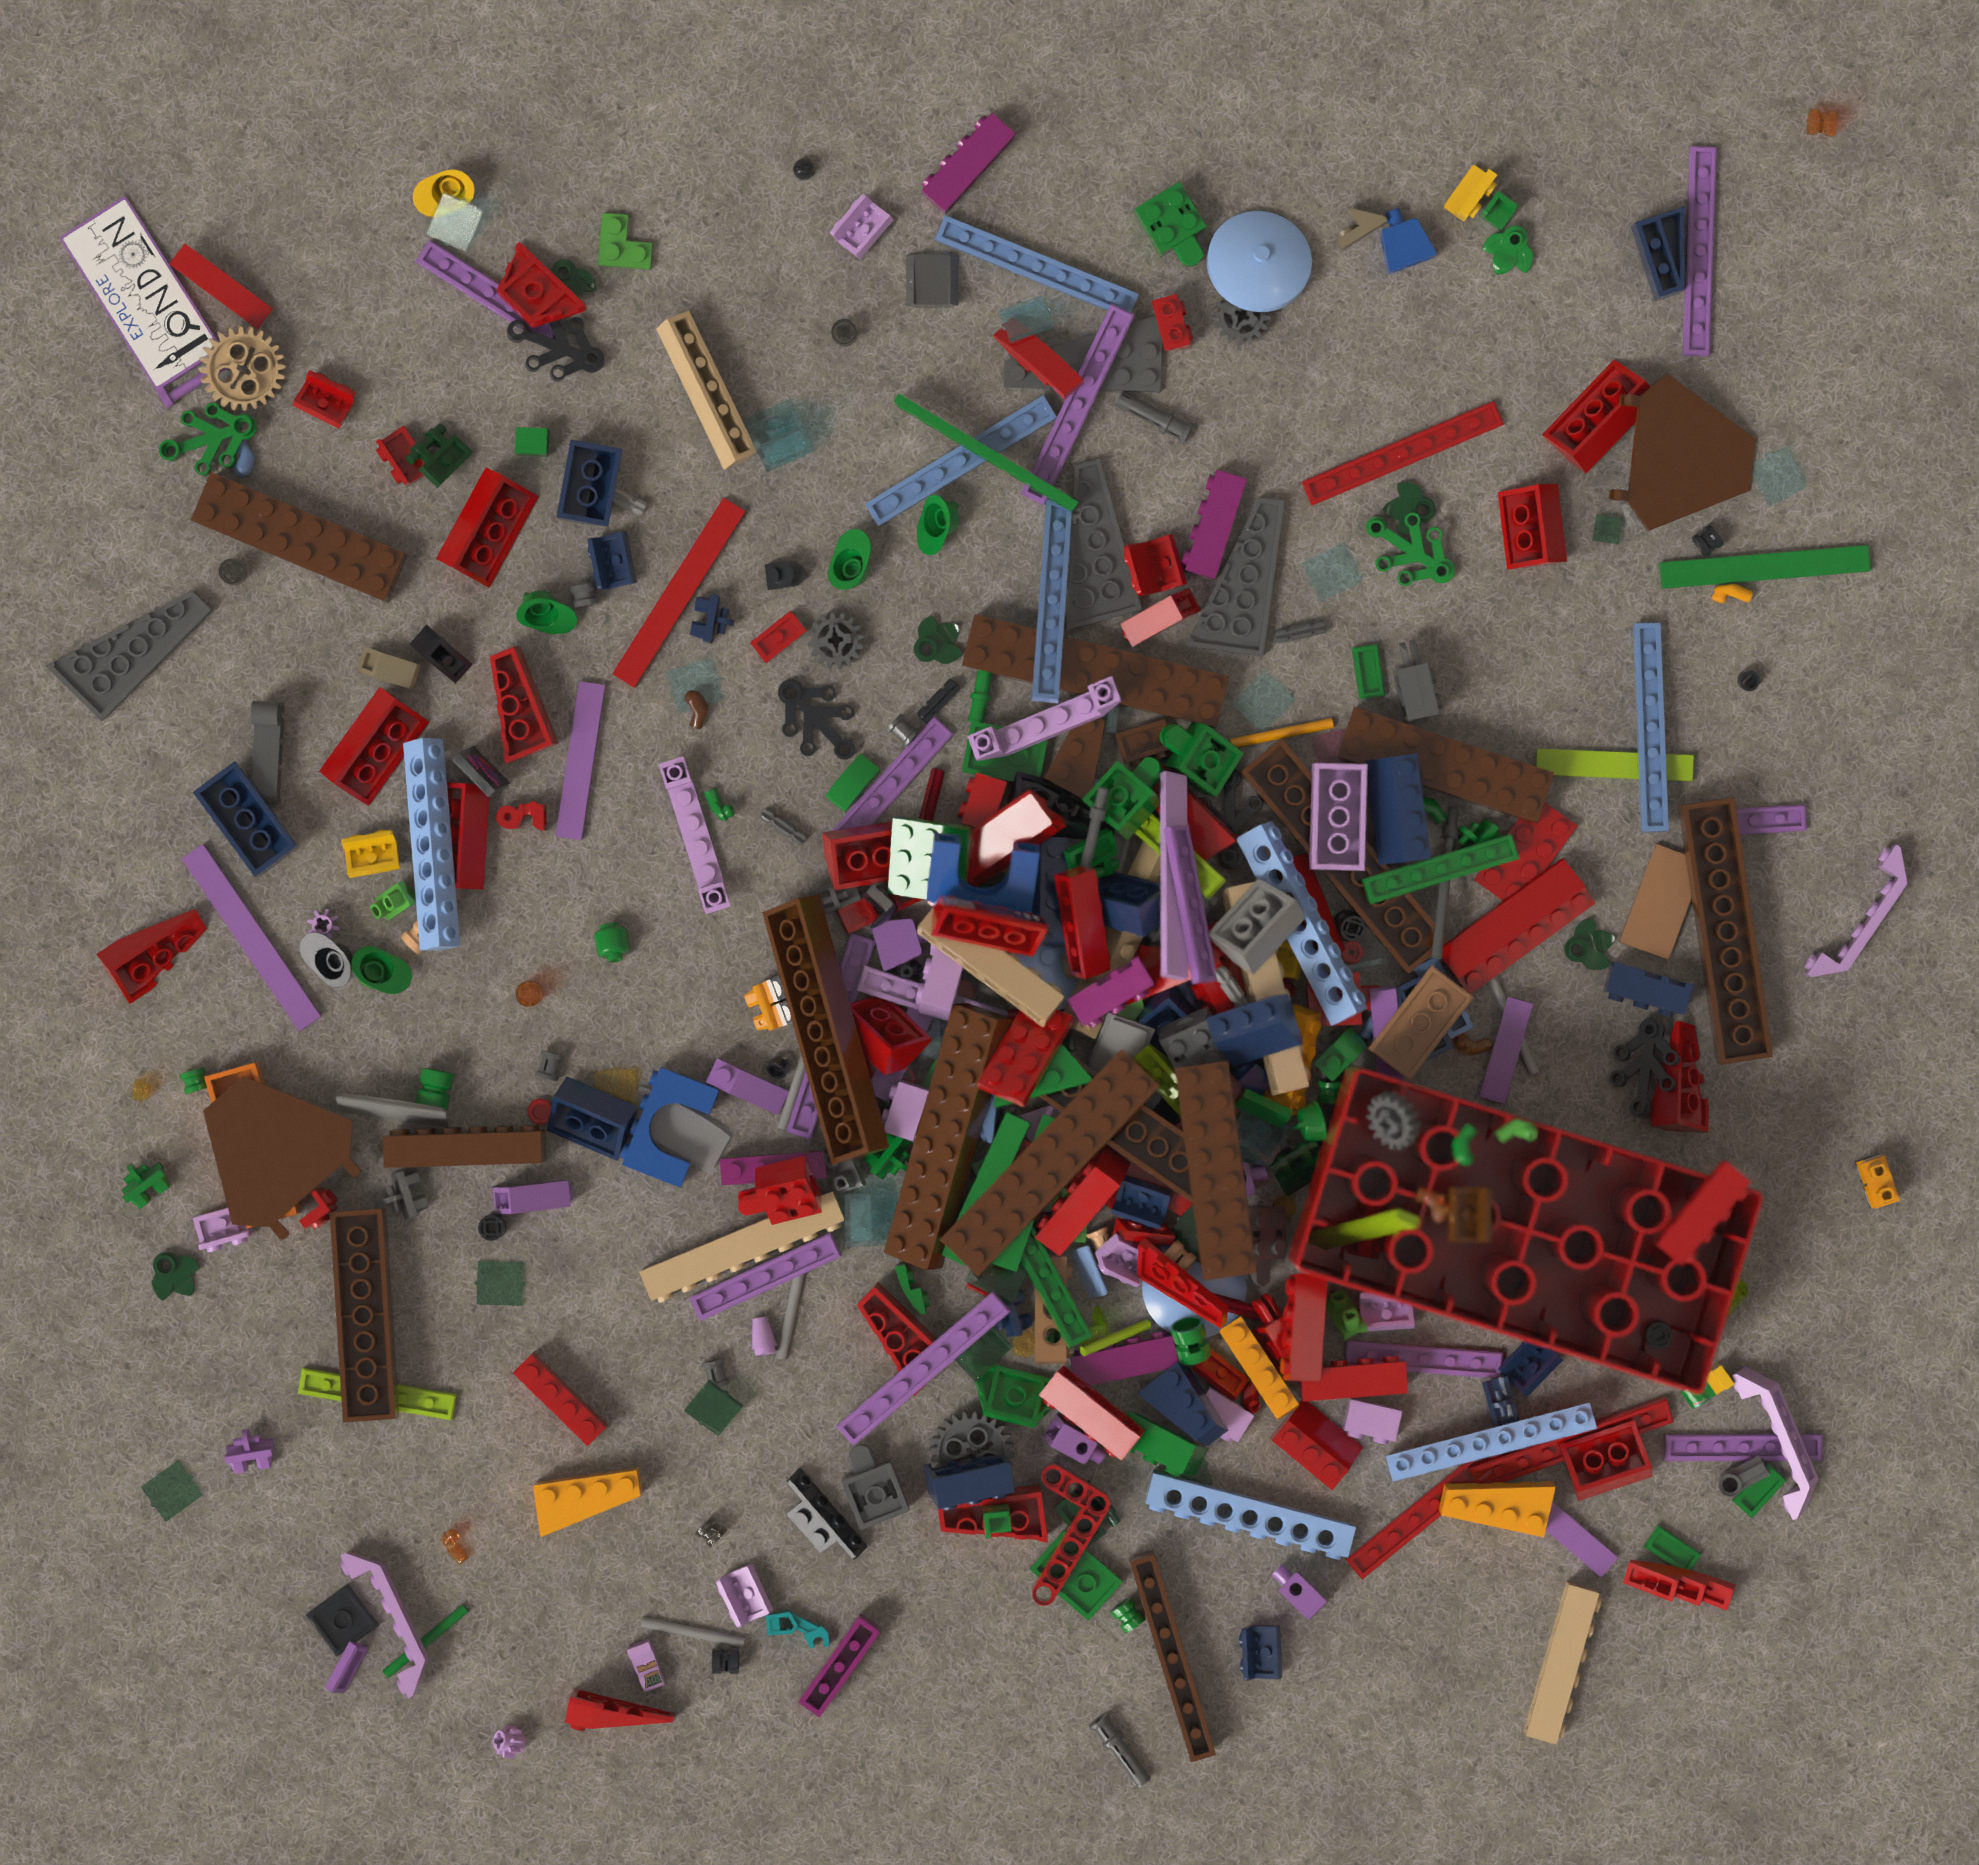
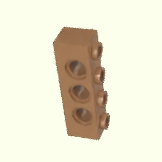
M1050 1257L1067 1287V1279H1072V1264H1067V1257ZM1035 1288V1364H1066V1358L1072 1357V1348L1068 1349L1062 1336L1057 1343L1047 1341L1046 1334L1048 1331L1056 1330L1059 1332L1052 1317L1046 1313V1306Z

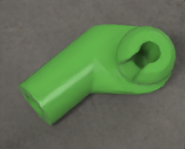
M1520 1119L1510 1121L1495 1132L1502 1143L1514 1135L1525 1138L1528 1141L1534 1140L1537 1136L1535 1125Z

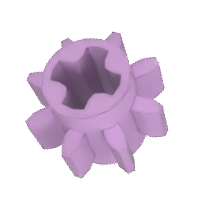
M326 909L324 915L315 910L314 914L316 917L314 920H307L308 923L312 924L313 928L308 933L318 932L333 939L331 932L333 930H340V927L335 926V921L338 920L339 916L330 917V909ZM320 919L329 921V924L326 926L327 931L318 929V926L321 924Z
M505 1725L504 1730H498L493 1738V1746L497 1750V1754L502 1755L503 1758L514 1759L515 1753L520 1754L526 1745L522 1729H516V1726Z

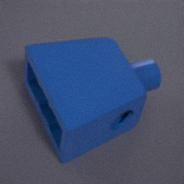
M1400 208L1385 213L1390 227L1381 230L1380 238L1388 275L1435 258L1437 253L1417 218L1404 221Z

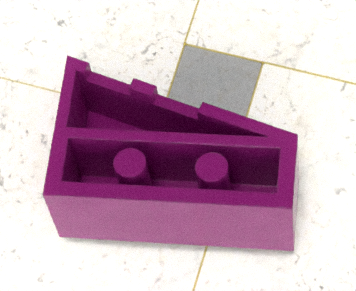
M1136 957L1131 962L1116 969L1066 1001L1082 1028L1089 1025L1091 1029L1104 1021L1102 1016L1111 1011L1115 1015L1125 1009V1002L1131 998H1134L1137 1002L1149 994L1147 989L1154 985L1139 958Z

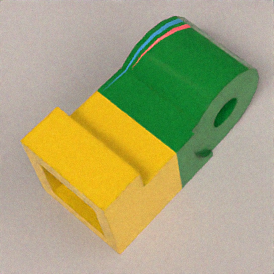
M1717 1363L1711 1367L1706 1387L1702 1393L1695 1394L1685 1390L1680 1392L1690 1407L1695 1409L1735 1384L1722 1365Z

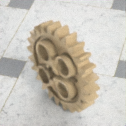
M241 325L237 326L236 332L227 327V335L224 336L218 331L219 340L216 341L210 338L209 341L213 346L211 348L203 347V350L208 355L207 357L199 358L201 362L206 364V366L198 368L201 373H206L200 380L202 383H210L205 390L207 393L215 391L212 395L214 401L222 397L221 405L223 407L231 402L232 410H235L238 404H240L242 410L246 411L247 404L250 403L254 409H257L256 401L260 400L264 405L267 404L266 395L275 397L271 389L281 388L276 380L284 379V376L278 372V370L285 368L283 363L278 362L284 356L282 353H274L279 346L276 343L269 345L272 337L268 335L262 339L263 331L261 329L253 334L252 326H248L246 332H244ZM236 344L242 345L243 350L240 355L235 357L230 355L232 346ZM253 347V352L248 356L249 349ZM259 356L265 357V365L261 368H254V360ZM238 364L245 365L247 370L239 372L237 369ZM222 368H230L231 373L227 379L221 380L218 378V373ZM237 377L236 385L233 389H231L230 385L235 381ZM245 380H253V388L249 391H242V383Z

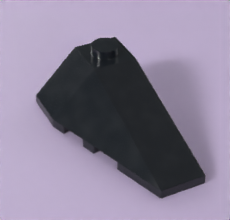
M1019 771L1016 772L1007 805L1026 791L1031 790L1045 799L1050 810L1064 818L1066 827L1051 837L1087 838L1091 822L1089 817L1091 809L1085 802L1081 803L1070 797L1071 793L1064 789L1060 792L1049 786V781L1042 777ZM1101 821L1099 832L1107 828L1112 831L1114 837V829L1105 821Z

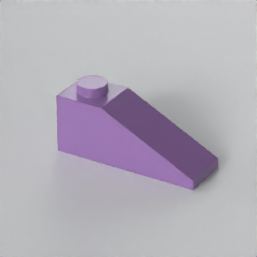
M717 1058L706 1080L707 1083L777 1115L789 1091L721 1058Z

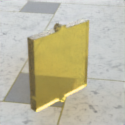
M613 1068L612 1071H593L594 1088L638 1106L637 1069L618 1070Z

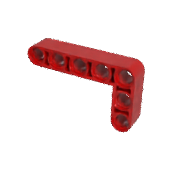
M1055 1462L1048 1463L1043 1467L1041 1472L1043 1484L1078 1505L1080 1509L1033 1585L1032 1597L1041 1606L1050 1605L1055 1600L1110 1507V1500L1106 1492ZM1050 1469L1058 1470L1061 1474L1060 1479L1056 1482L1048 1481L1045 1476L1047 1471ZM1072 1483H1080L1083 1491L1079 1495H1071L1068 1491L1069 1486ZM1096 1496H1101L1106 1501L1101 1509H1095L1090 1504L1091 1500ZM1081 1519H1088L1091 1521L1092 1527L1090 1530L1083 1532L1078 1529L1077 1523ZM1069 1541L1076 1542L1079 1547L1073 1554H1068L1063 1549L1064 1545ZM1061 1564L1065 1568L1064 1573L1061 1576L1052 1575L1050 1572L1052 1565ZM1039 1587H1048L1051 1590V1595L1046 1599L1039 1598L1036 1594Z

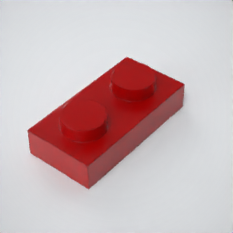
M790 610L752 640L750 644L767 664L807 631Z
M1212 1349L1211 1356L1207 1360L1195 1364L1192 1368L1193 1371L1232 1401L1238 1397L1249 1381L1248 1377Z

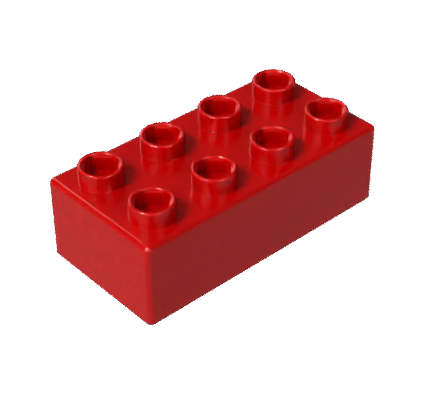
M1350 1065L1345 1069L1327 1127V1137L1323 1140L1288 1253V1259L1298 1271L1699 1394L1706 1387L1763 1202V1195L1760 1191L1750 1188L1748 1194L1741 1201L1736 1200L1730 1207L1733 1211L1724 1222L1719 1220L1713 1229L1716 1230L1714 1235L1706 1243L1702 1241L1696 1248L1698 1253L1690 1263L1685 1262L1683 1265H1680L1655 1245L1654 1241L1707 1179L1708 1174ZM1386 1091L1389 1094L1394 1091L1397 1092L1398 1098L1404 1095L1405 1103H1412V1112L1418 1113L1415 1121L1420 1122L1421 1126L1415 1129L1420 1134L1415 1137L1416 1141L1401 1150L1398 1147L1393 1150L1390 1149L1389 1143L1383 1146L1382 1138L1374 1137L1376 1130L1369 1128L1372 1120H1369L1367 1115L1372 1112L1369 1111L1368 1106L1372 1104L1371 1100ZM1520 1119L1534 1124L1537 1136L1534 1140L1528 1141L1525 1138L1514 1135L1502 1143L1495 1132L1510 1121ZM1466 1124H1469L1477 1131L1469 1142L1470 1152L1474 1157L1469 1165H1463L1456 1161L1452 1147L1453 1140ZM1449 1187L1491 1188L1493 1198L1491 1223L1493 1230L1490 1242L1449 1241ZM1358 1202L1386 1207L1388 1212L1400 1209L1420 1218L1419 1227L1384 1235L1381 1241L1378 1260L1348 1254L1350 1244L1324 1250L1307 1243L1310 1231L1354 1221ZM1653 1320L1664 1321L1672 1330V1341L1665 1348H1654L1645 1338V1328Z

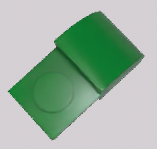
M1348 1025L1313 1064L1333 1082L1361 1054L1368 1043Z

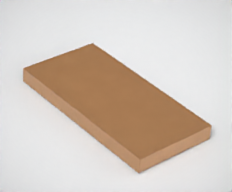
M1658 844L1654 845L1619 942L1669 960L1692 899L1685 854Z
M1431 965L1367 1049L1410 1081L1474 997Z

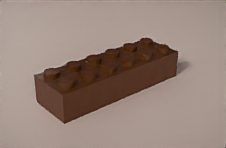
M513 1125L497 1126L495 1131H487V1126H476L468 1128V1132H461V1127H447L442 1129V1133H435V1128L416 1129V1133L409 1134V1129L389 1130L388 1135L383 1136L384 1168L531 1164L547 1161L546 1129L539 1130V1125H523L521 1130H513Z

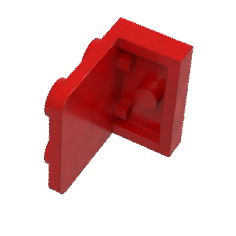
M1173 534L1147 542L1124 546V560L1130 568L1132 575L1131 584L1138 596L1161 593L1187 584Z

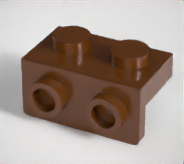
M1165 719L1114 734L1123 764L1129 763L1130 767H1134L1145 757L1154 755L1157 760L1170 756L1169 749L1160 741L1161 730L1167 725Z
M1449 1187L1450 1242L1491 1241L1493 1230L1491 1223V1207L1493 1205L1491 1188Z

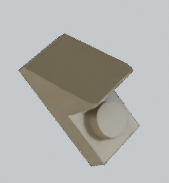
M1348 208L1347 213L1356 228L1353 229L1352 226H1349L1338 234L1340 238L1337 239L1336 245L1342 252L1384 226L1387 219L1382 215Z

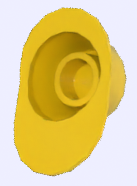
M447 169L421 180L414 188L412 197L414 205L419 212L425 216L437 217L468 205L473 199L475 189L473 181L467 174L459 170Z

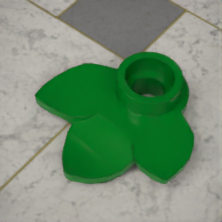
M1513 225L1505 229L1503 233H1494L1486 239L1483 245L1485 252L1494 254L1493 268L1497 275L1507 273L1514 266L1527 273L1533 262V252L1527 245L1528 235L1521 226ZM1514 234L1520 237V241L1516 244L1510 241V237Z

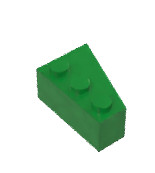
M1127 1412L1126 1415L1146 1430L1130 1450V1453L1134 1454L1136 1450L1144 1454L1142 1459L1153 1465H1157L1159 1462L1167 1466L1165 1471L1176 1477H1179L1180 1474L1196 1476L1209 1449L1208 1447L1197 1445L1188 1440L1187 1437L1181 1434L1178 1435L1165 1428V1426L1136 1412Z

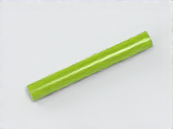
M1144 1319L1081 1346L1080 1352L1085 1357L1150 1329L1151 1322L1149 1319Z

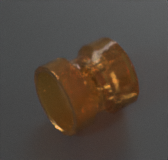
M1811 108L1807 120V134L1817 135L1818 133H1823L1827 137H1834L1838 123V112L1833 110L1821 112L1819 109Z
M535 981L522 982L518 985L515 993L517 1001L525 1007L538 1005L544 995L542 986Z

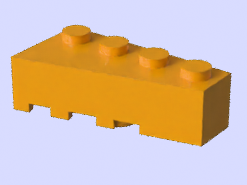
M639 1467L535 1482L533 1490L540 1537L640 1497L643 1491Z
M1553 1481L1444 1484L1439 1511L1442 1516L1544 1537L1556 1486Z

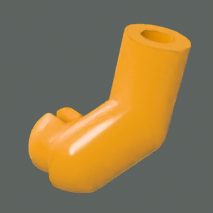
M1734 583L1718 585L1713 590L1712 599L1718 603H1725L1726 597L1732 596L1744 602H1749L1753 591Z

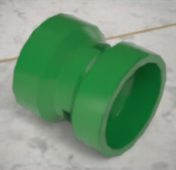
M1131 1597L1125 1599L1110 1611L1114 1619L1122 1621L1120 1627L1125 1634L1146 1620L1142 1612H1136L1135 1602Z

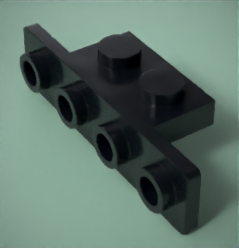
M801 1468L797 1469L786 1482L802 1501L794 1506L787 1513V1516L819 1553H822L837 1541L849 1556L855 1560L867 1548L866 1543L847 1523L844 1516L829 1502L827 1496L817 1488L811 1478Z

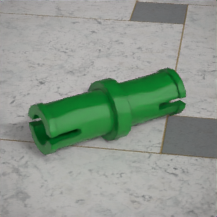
M977 670L974 692L970 694L972 703L968 722L984 723L987 702L991 700L989 692L992 673Z

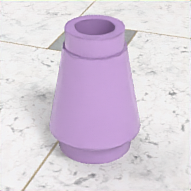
M768 1317L752 1319V1350H754L755 1356L776 1353L775 1347L777 1343L768 1322Z

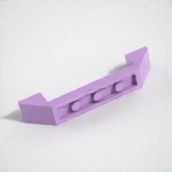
M1111 676L1089 685V692L1013 724L998 730L991 726L969 735L968 739L976 760L1009 756L1105 716L1121 702L1113 677Z
M682 756L660 763V771L676 814L697 881L698 892L705 914L731 907L722 872L685 758Z
M1891 845L1890 848L1886 846L1879 854L1877 859L1880 860V863L1877 867L1894 879L1893 881L1887 880L1880 890V893L1883 895L1878 902L1873 901L1865 912L1868 917L1864 923H1858L1850 934L1853 939L1849 945L1844 944L1836 954L1838 961L1835 962L1822 952H1818L1816 956L1811 954L1804 964L1806 970L1803 974L1805 976L1815 977L1849 970L1907 885L1901 847L1898 845Z
M1746 1366L1742 1367L1732 1375L1733 1383L1735 1384L1733 1386L1740 1394L1741 1399L1758 1394L1761 1395L1762 1406L1768 1412L1772 1421V1430L1778 1435L1781 1442L1782 1454L1788 1459L1792 1469L1793 1480L1799 1485L1791 1488L1783 1495L1784 1507L1790 1513L1792 1520H1795L1807 1510L1819 1479L1779 1384Z
M352 1552L340 1555L343 1560L340 1562L342 1570L346 1576L350 1575L351 1579L369 1571L372 1572L373 1575L370 1576L371 1582L376 1590L380 1589L384 1597L381 1600L387 1614L391 1613L395 1620L393 1628L399 1638L403 1637L406 1643V1647H404L406 1656L410 1661L414 1660L416 1664L397 1674L399 1678L396 1680L398 1688L402 1694H407L408 1698L417 1694L429 1661V1656L385 1564Z

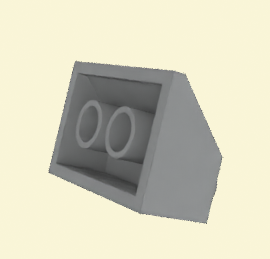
M1258 878L1209 932V938L1235 964L1255 974L1305 919V916L1296 899Z

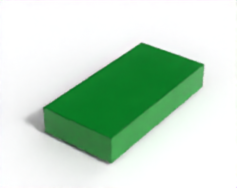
M1378 644L1351 648L1359 700L1385 696Z
M1245 1089L1235 1100L1236 1108L1278 1127H1281L1290 1119L1293 1111L1249 1089Z
M1768 1462L1765 1464L1770 1475L1740 1491L1732 1499L1750 1518H1753L1787 1481Z
M1658 1524L1643 1545L1670 1565L1692 1570L1702 1555Z

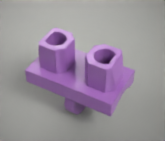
M243 1429L242 1437L233 1439L234 1444L226 1447L225 1462L231 1465L235 1474L247 1471L249 1467L248 1460L256 1459L259 1469L272 1467L275 1446L273 1438L261 1440L260 1435L251 1436L249 1429Z

